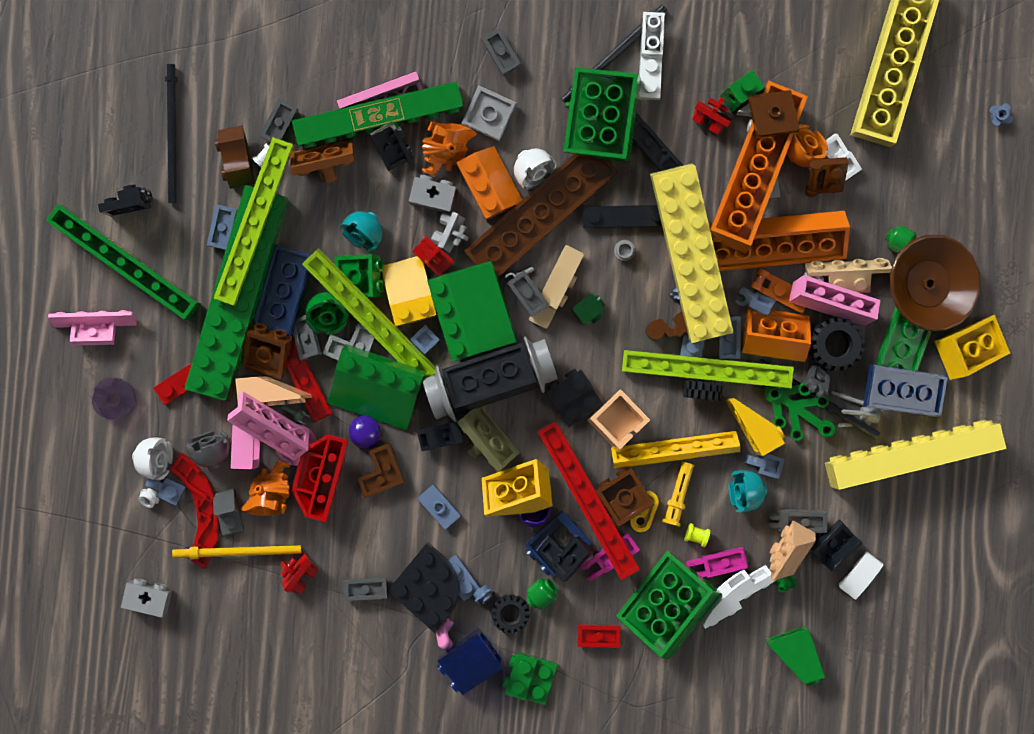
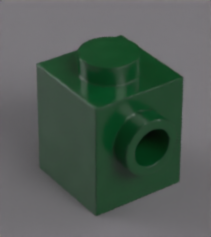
M592 293L571 310L583 326L590 321L594 324L603 318L601 313L605 311L603 308L605 303L599 295L595 297Z

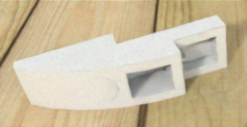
M643 12L639 76L641 77L639 99L660 100L665 13Z
M765 565L749 575L743 569L725 581L717 589L722 594L700 620L704 628L714 626L718 621L735 614L742 608L739 601L749 598L753 593L773 583L771 572Z

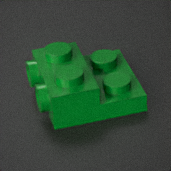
M380 255L334 256L335 265L367 298L381 297V293L384 291V283L380 280V272L383 271L384 264L382 259H380Z
M517 651L516 656H511L508 667L512 669L509 676L505 675L502 688H505L506 695L545 705L558 664Z

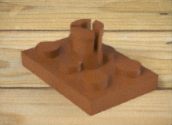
M352 138L291 152L290 169L292 176H304L311 171L318 170L321 183L335 181L337 176L334 166H347L355 161Z

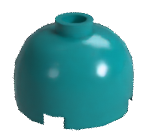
M358 211L351 213L340 225V229H344L342 232L343 236L358 248L361 245L366 247L365 251L373 252L383 237V229L378 221L379 218L372 212Z
M734 471L731 476H734L733 482H729L728 486L732 506L736 505L738 509L735 511L739 513L756 510L762 505L767 495L766 484L753 471Z

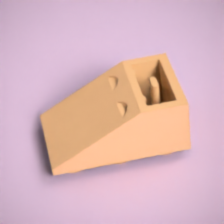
M271 377L236 379L238 400L239 394L243 391L263 404L266 402L267 406L285 405V400H287V404L305 403V398H312L311 394ZM246 402V406L251 408L250 404Z
M792 521L790 526H785L781 533V540L779 543L775 542L770 550L771 566L769 570L771 571V580L775 581L794 575L816 541L813 531L795 521Z

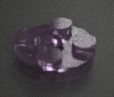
M122 378L104 379L94 389L92 397L93 408L104 418L113 420L124 418L130 414L136 405V395L133 387ZM111 393L119 396L117 404L109 402Z

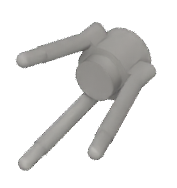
M831 391V395L863 406L864 401ZM861 407L860 411L845 409L841 411L843 414L859 415L860 419L869 426L871 423H878L881 415L880 409ZM848 422L838 424V427L853 426Z

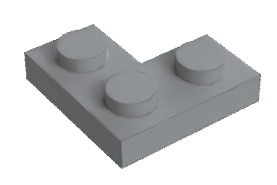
M358 323L350 342L330 334L323 354L339 360L341 350L346 344L370 352L375 338L362 324Z

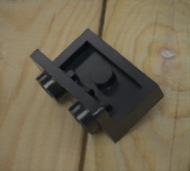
M390 122L369 133L388 172L406 162L409 165L413 164L411 157L414 154L410 146L404 144L402 139L405 138V135L400 126L396 127Z
M838 520L827 533L823 534L813 544L810 551L831 572H834L849 556L857 551L862 545V541L841 520Z

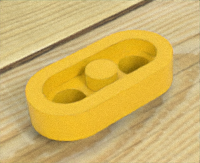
M652 491L647 492L655 505L630 520L631 527L637 532L647 531L652 524L659 504L657 495ZM639 517L644 518L642 525H638L636 522Z

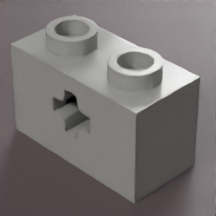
M420 175V178L415 177L409 203L451 214L457 191L453 183L446 180H441L440 183L434 182L432 177ZM433 188H435L439 196L435 195L434 198H431L428 191L432 192Z
M134 578V581L131 580L126 583L121 608L157 617L167 615L172 590L167 589V585L160 583L150 585L146 584V580ZM147 592L148 596L151 597L148 601H146L147 597L143 596Z

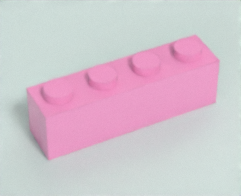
M805 275L792 283L789 300L791 303L837 318L849 319L851 322L862 326H867L878 319L880 306L879 299Z

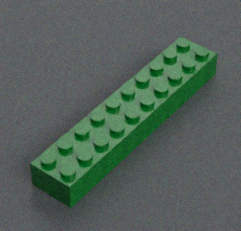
M245 185L184 388L185 390L229 402L243 359L246 331L253 324L271 258L289 203L286 196L276 194L236 305L233 306L216 300L214 295L254 187Z

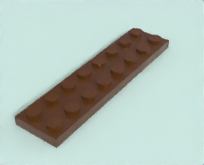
M574 154L464 252L475 265L492 261L497 278L500 277L616 175L618 170L609 160Z

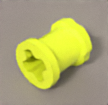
M690 523L684 541H692L701 544V547L705 548L711 530H703L694 527Z

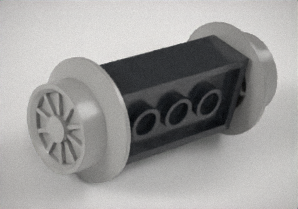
M524 336L529 358L524 344L520 343L444 368L442 372L439 365H437L435 375L423 379L424 388L435 419L449 416L454 422H457L455 412L458 415L537 389L538 386L534 374L536 375L541 392L544 393L546 383L558 380L545 339L532 343Z

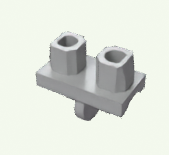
M443 212L440 223L446 226L444 233L436 230L431 240L439 248L451 253L454 245L459 246L461 240L468 241L469 239L468 236L464 235L467 228L463 226L465 218L456 212H452V214Z

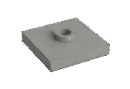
M478 85L461 125L500 142L517 102Z

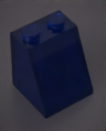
M479 627L437 659L439 671L443 675H448L451 679L449 682L456 693L460 691L462 695L502 670L504 663Z

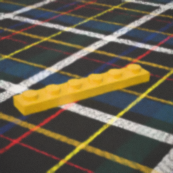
M731 431L627 445L618 451L612 447L611 453L614 469L740 452V443L737 432Z

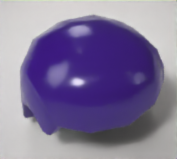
M359 416L349 425V437L358 448L370 449L375 447L381 439L380 426L371 416Z
M550 507L533 513L518 514V517L526 526L532 528L539 527L548 520Z

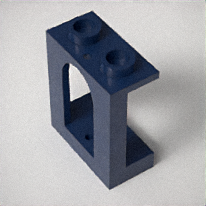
M563 510L526 543L528 548L526 553L533 560L537 558L542 563L540 568L547 576L552 574L553 577H556L557 574L537 550L563 524L575 537L580 536L588 546L592 544L591 540Z

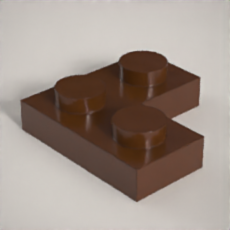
M390 443L369 451L377 471L357 478L365 498L405 482Z

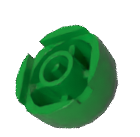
M330 292L316 294L309 300L306 307V323L314 332L320 333L322 331L327 332V334H334L346 326L348 310Z

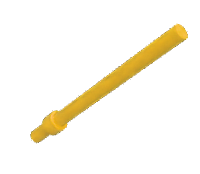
M301 545L204 549L190 547L189 549H173L172 558H190V560L199 559V557L301 554Z

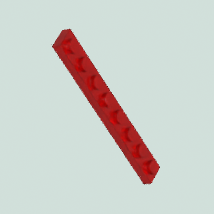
M555 421L537 431L620 579L623 580L639 571V567L557 422Z

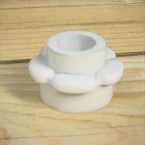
M148 488L140 491L138 500L143 506L152 508L155 503L159 502L158 494L155 490Z

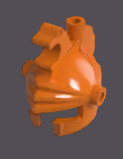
M431 121L427 130H433V135L422 140L424 143L422 149H424L423 154L427 155L424 160L430 163V167L427 169L422 168V171L432 177L442 167V164H445L444 170L452 171L453 165L456 166V162L466 157L468 150L466 144L477 133L464 125L435 123Z
M278 460L274 467H272L271 472L270 469H261V474H258L250 485L248 492L250 498L241 507V510L257 516L284 514L287 507L284 503L289 497V483L286 480L288 475L283 474V470L289 468L290 465Z

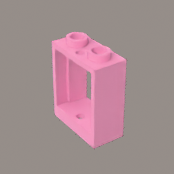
M233 425L231 468H258L260 440Z

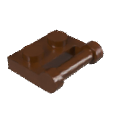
M847 157L814 159L810 161V178L805 194L808 197H815L817 194L843 192L849 164ZM824 170L822 183H817L819 172Z

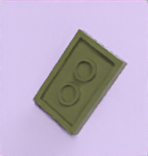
M483 406L473 409L457 422L461 430L472 440L466 445V449H469L467 451L468 454L473 458H477L482 453L497 472L520 453Z

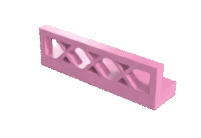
M413 72L337 100L339 108L342 109L373 100L376 101L381 97L387 98L392 93L397 95L405 94L408 87L417 85L418 90H422V86L417 72Z
M244 391L239 394L238 407L228 414V422L292 460H296L308 451L309 431ZM246 402L250 404L252 409L246 406ZM296 433H298L299 435H301V439L298 438V436L296 435Z

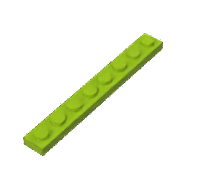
M272 137L214 299L233 306L236 305L293 150V144Z
M319 248L302 263L398 362L426 371L425 378L435 374L436 367Z
M624 350L622 371L792 388L794 367Z

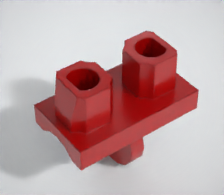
M720 97L718 102L712 98L709 99L708 104L713 106L714 109L698 101L692 118L693 121L701 125L707 116L712 118L714 121L709 130L717 135L725 127L729 126L732 119L718 112L720 110L726 114L728 107L722 105L723 97Z
M427 236L412 250L438 276H442L454 263Z
M303 553L298 561L292 558L289 563L286 561L281 562L280 565L284 568L280 574L284 578L281 582L284 586L283 589L288 593L292 591L301 594L306 587V584L300 580L302 575L305 574L313 578L318 572L317 567L311 562L308 555Z

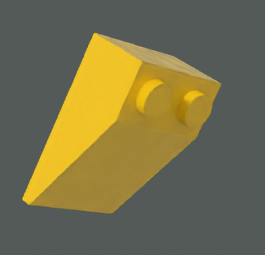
M416 256L384 265L382 274L396 327L438 316L427 283L428 278L424 263Z
M995 315L965 326L934 341L950 380L967 377L1010 354Z
M725 399L756 455L764 456L785 444L782 439L785 436L779 426L776 427L736 399Z
M537 459L482 478L484 515L486 517L533 513L553 506L549 469Z

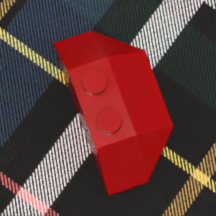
M327 434L310 444L308 451L300 456L292 492L305 517L327 522L344 467L348 439Z

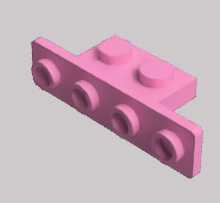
M126 310L119 312L99 311L87 313L79 311L77 313L57 312L55 314H48V320L52 327H71L70 343L72 346L114 345L116 326L137 325L133 312Z

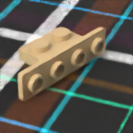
M565 245L541 293L549 305L532 318L530 316L529 321L545 329L548 328L558 306L563 308L568 296L564 295L567 288L572 289L577 279L574 274L584 256L582 252Z
M876 258L874 260L855 259L853 261L834 260L832 262L813 261L805 264L808 276H827V283L857 293L870 292L872 274L890 273L892 269L889 260L884 258Z

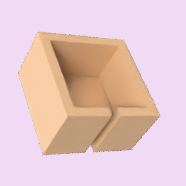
M620 389L587 421L618 451L650 419Z

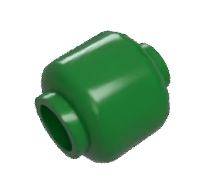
M902 225L897 226L895 230L891 228L885 238L888 241L887 248L898 254L910 241L917 238V234Z
M538 579L527 589V602L532 608L544 610L557 600L558 588L550 579Z

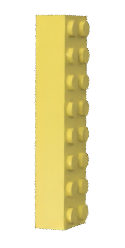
M939 0L890 1L850 136L887 147H892L897 143Z
M688 164L650 174L689 340L691 343L733 333L696 166Z
M981 420L973 422L974 426L960 425L953 427L952 432L950 430H940L932 432L933 436L931 437L930 435L912 437L911 442L899 440L892 442L890 447L883 445L871 447L870 452L858 450L851 452L849 457L842 455L830 457V461L825 462L830 487L840 490L1006 449L1001 425L993 423L992 420Z

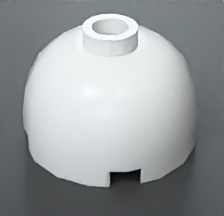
M542 149L524 150L518 155V159L515 162L514 175L523 189L525 187L527 190H532L545 180L544 177L549 173L551 175L557 165L555 160Z
M158 437L141 441L132 455L136 471L148 479L158 481L164 479L170 471L166 470L168 462L172 464L173 450L170 442H166V439Z

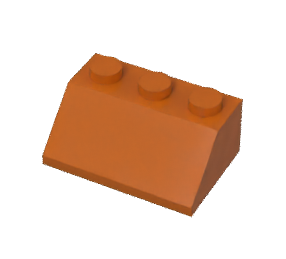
M495 146L475 152L456 162L486 221L515 207L522 200Z
M747 306L742 338V353L792 361H806L811 346L810 315L771 310L769 315L759 314L753 308Z

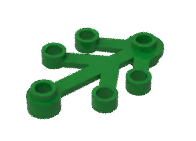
M806 382L793 385L792 388L766 386L764 390L765 398L773 404L775 416L773 424L781 429L786 425V419L782 416L781 403H783L789 409L792 427L790 434L793 440L800 441L803 438V430L800 428L798 415L817 427L821 436L828 438L834 435L835 424L831 420H821L804 408L811 406L826 407L829 404L827 395L823 397L826 399L824 404L818 402L820 399L818 396L792 400L787 395L800 393L806 396L811 393L810 391L803 392L801 390V387ZM777 390L779 395L772 396L771 392ZM782 419L784 423L782 425L776 424V420ZM826 426L831 428V431L828 433L823 431V428ZM795 431L801 432V435L799 437H795L793 433Z

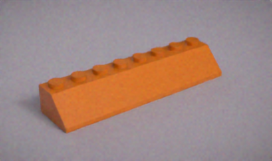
M768 80L763 94L791 89ZM791 90L799 121L808 96ZM752 121L710 229V232L725 246L745 254L751 247L794 133L756 138Z
M845 211L762 218L753 243L746 254L725 246L712 233L711 236L719 271L847 259L850 225Z

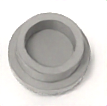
M621 240L615 245L614 254L619 260L628 261L635 254V246L628 240Z

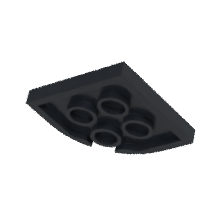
M428 542L387 591L435 633L450 616L457 604L459 597L458 577L449 560Z

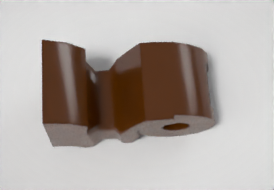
M680 312L674 316V326L672 328L668 327L662 319L650 322L646 327L647 336L653 340L662 338L664 334L666 337H681L683 333L687 332L683 313Z

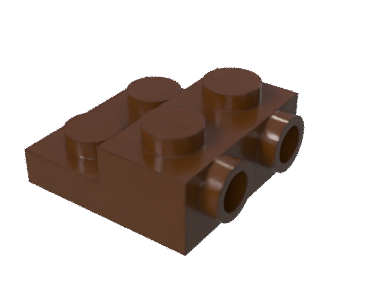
M263 323L252 324L246 331L242 367L282 379L285 374L286 359L290 354L292 336L287 335L286 331L281 329L275 331L267 329V326Z
M627 467L616 473L617 478L612 481L609 478L598 484L600 488L596 490L618 527L655 505L633 468L629 470Z

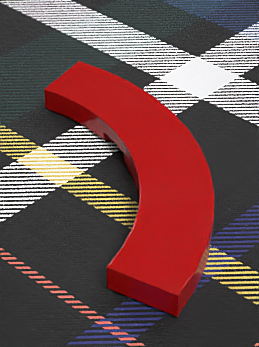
M181 452L169 470L185 484L194 499L198 528L192 547H199V549L216 548L220 523L218 515L214 516V490L201 468L190 457ZM199 557V559L191 561L206 569L212 557Z

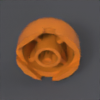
M800 124L799 132L793 134L787 150V156L792 163L808 168L810 161L824 159L827 156L828 145L820 132L817 130L812 132L808 129L810 126Z

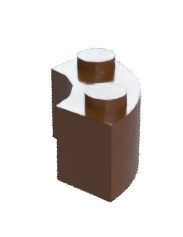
M243 125L218 130V139H215L217 152H221L224 168L221 169L223 181L228 182L230 189L255 184L253 166L248 155L249 147Z

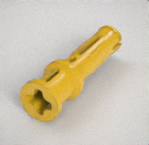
M681 462L671 500L667 501L668 508L665 518H662V522L680 527L681 513L686 507L683 503L695 465Z

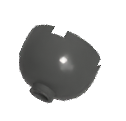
M214 431L207 432L192 438L191 444L186 443L191 460L196 465L208 467V469L220 467V463L224 462L230 453V442L227 433L224 431H220V435H214Z

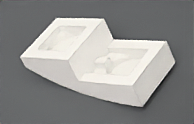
M833 134L826 139L828 145L826 159L847 157L849 164L845 181L862 170L852 152L847 150L838 134Z
M866 551L853 565V569L839 583V587L856 600L881 570L883 563Z

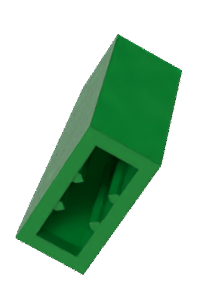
M806 626L765 639L767 645L804 684L809 686L820 683V679L825 678L812 637Z

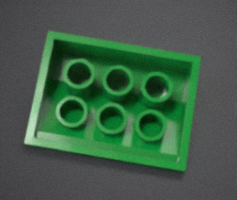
M575 67L564 153L610 161L630 162L641 85L639 74Z
M492 261L427 280L452 362L517 342Z
M346 344L339 356L327 403L360 415L371 416L377 421L407 431L426 371Z
M666 551L616 617L659 657L670 659L722 593L671 552Z

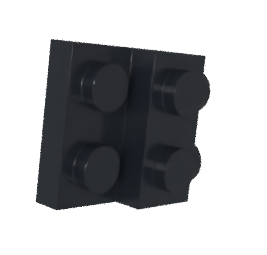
M127 185L123 187V190L117 191L119 200L116 197L104 199V203L98 204L99 212L111 217L150 209L153 196L151 191L146 190L145 187Z
M576 369L571 370L565 374L567 379L561 383L556 380L547 386L549 390L545 392L568 428L604 405L582 370L578 372Z

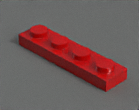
M192 363L153 387L165 406L189 391L184 388Z

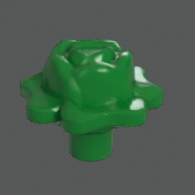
M791 575L778 579L773 583L776 584L778 591L785 592L791 588H796L797 579Z

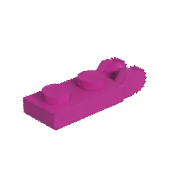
M628 532L621 536L632 556L640 551ZM604 549L594 554L591 559L580 566L582 570H586L597 562L601 567L589 574L587 577L589 581L596 579L603 573L606 574L614 568Z
M744 547L686 561V565L689 567L703 564L705 571H697V573L707 578L748 568Z

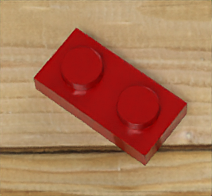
M578 624L577 646L620 648V625Z

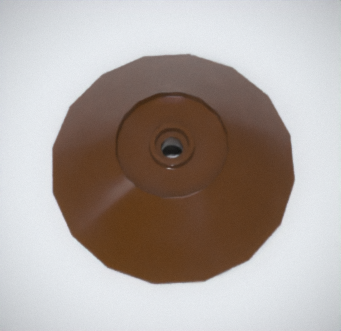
M924 235L910 241L897 254L890 272V293L897 310L910 324L926 331H945L961 324L974 310L980 294V272L973 255L961 242L945 235ZM928 280L931 283L930 287L927 286Z

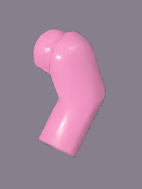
M449 618L436 631L438 646L445 650H450L453 646V641L449 638L448 632L454 622Z

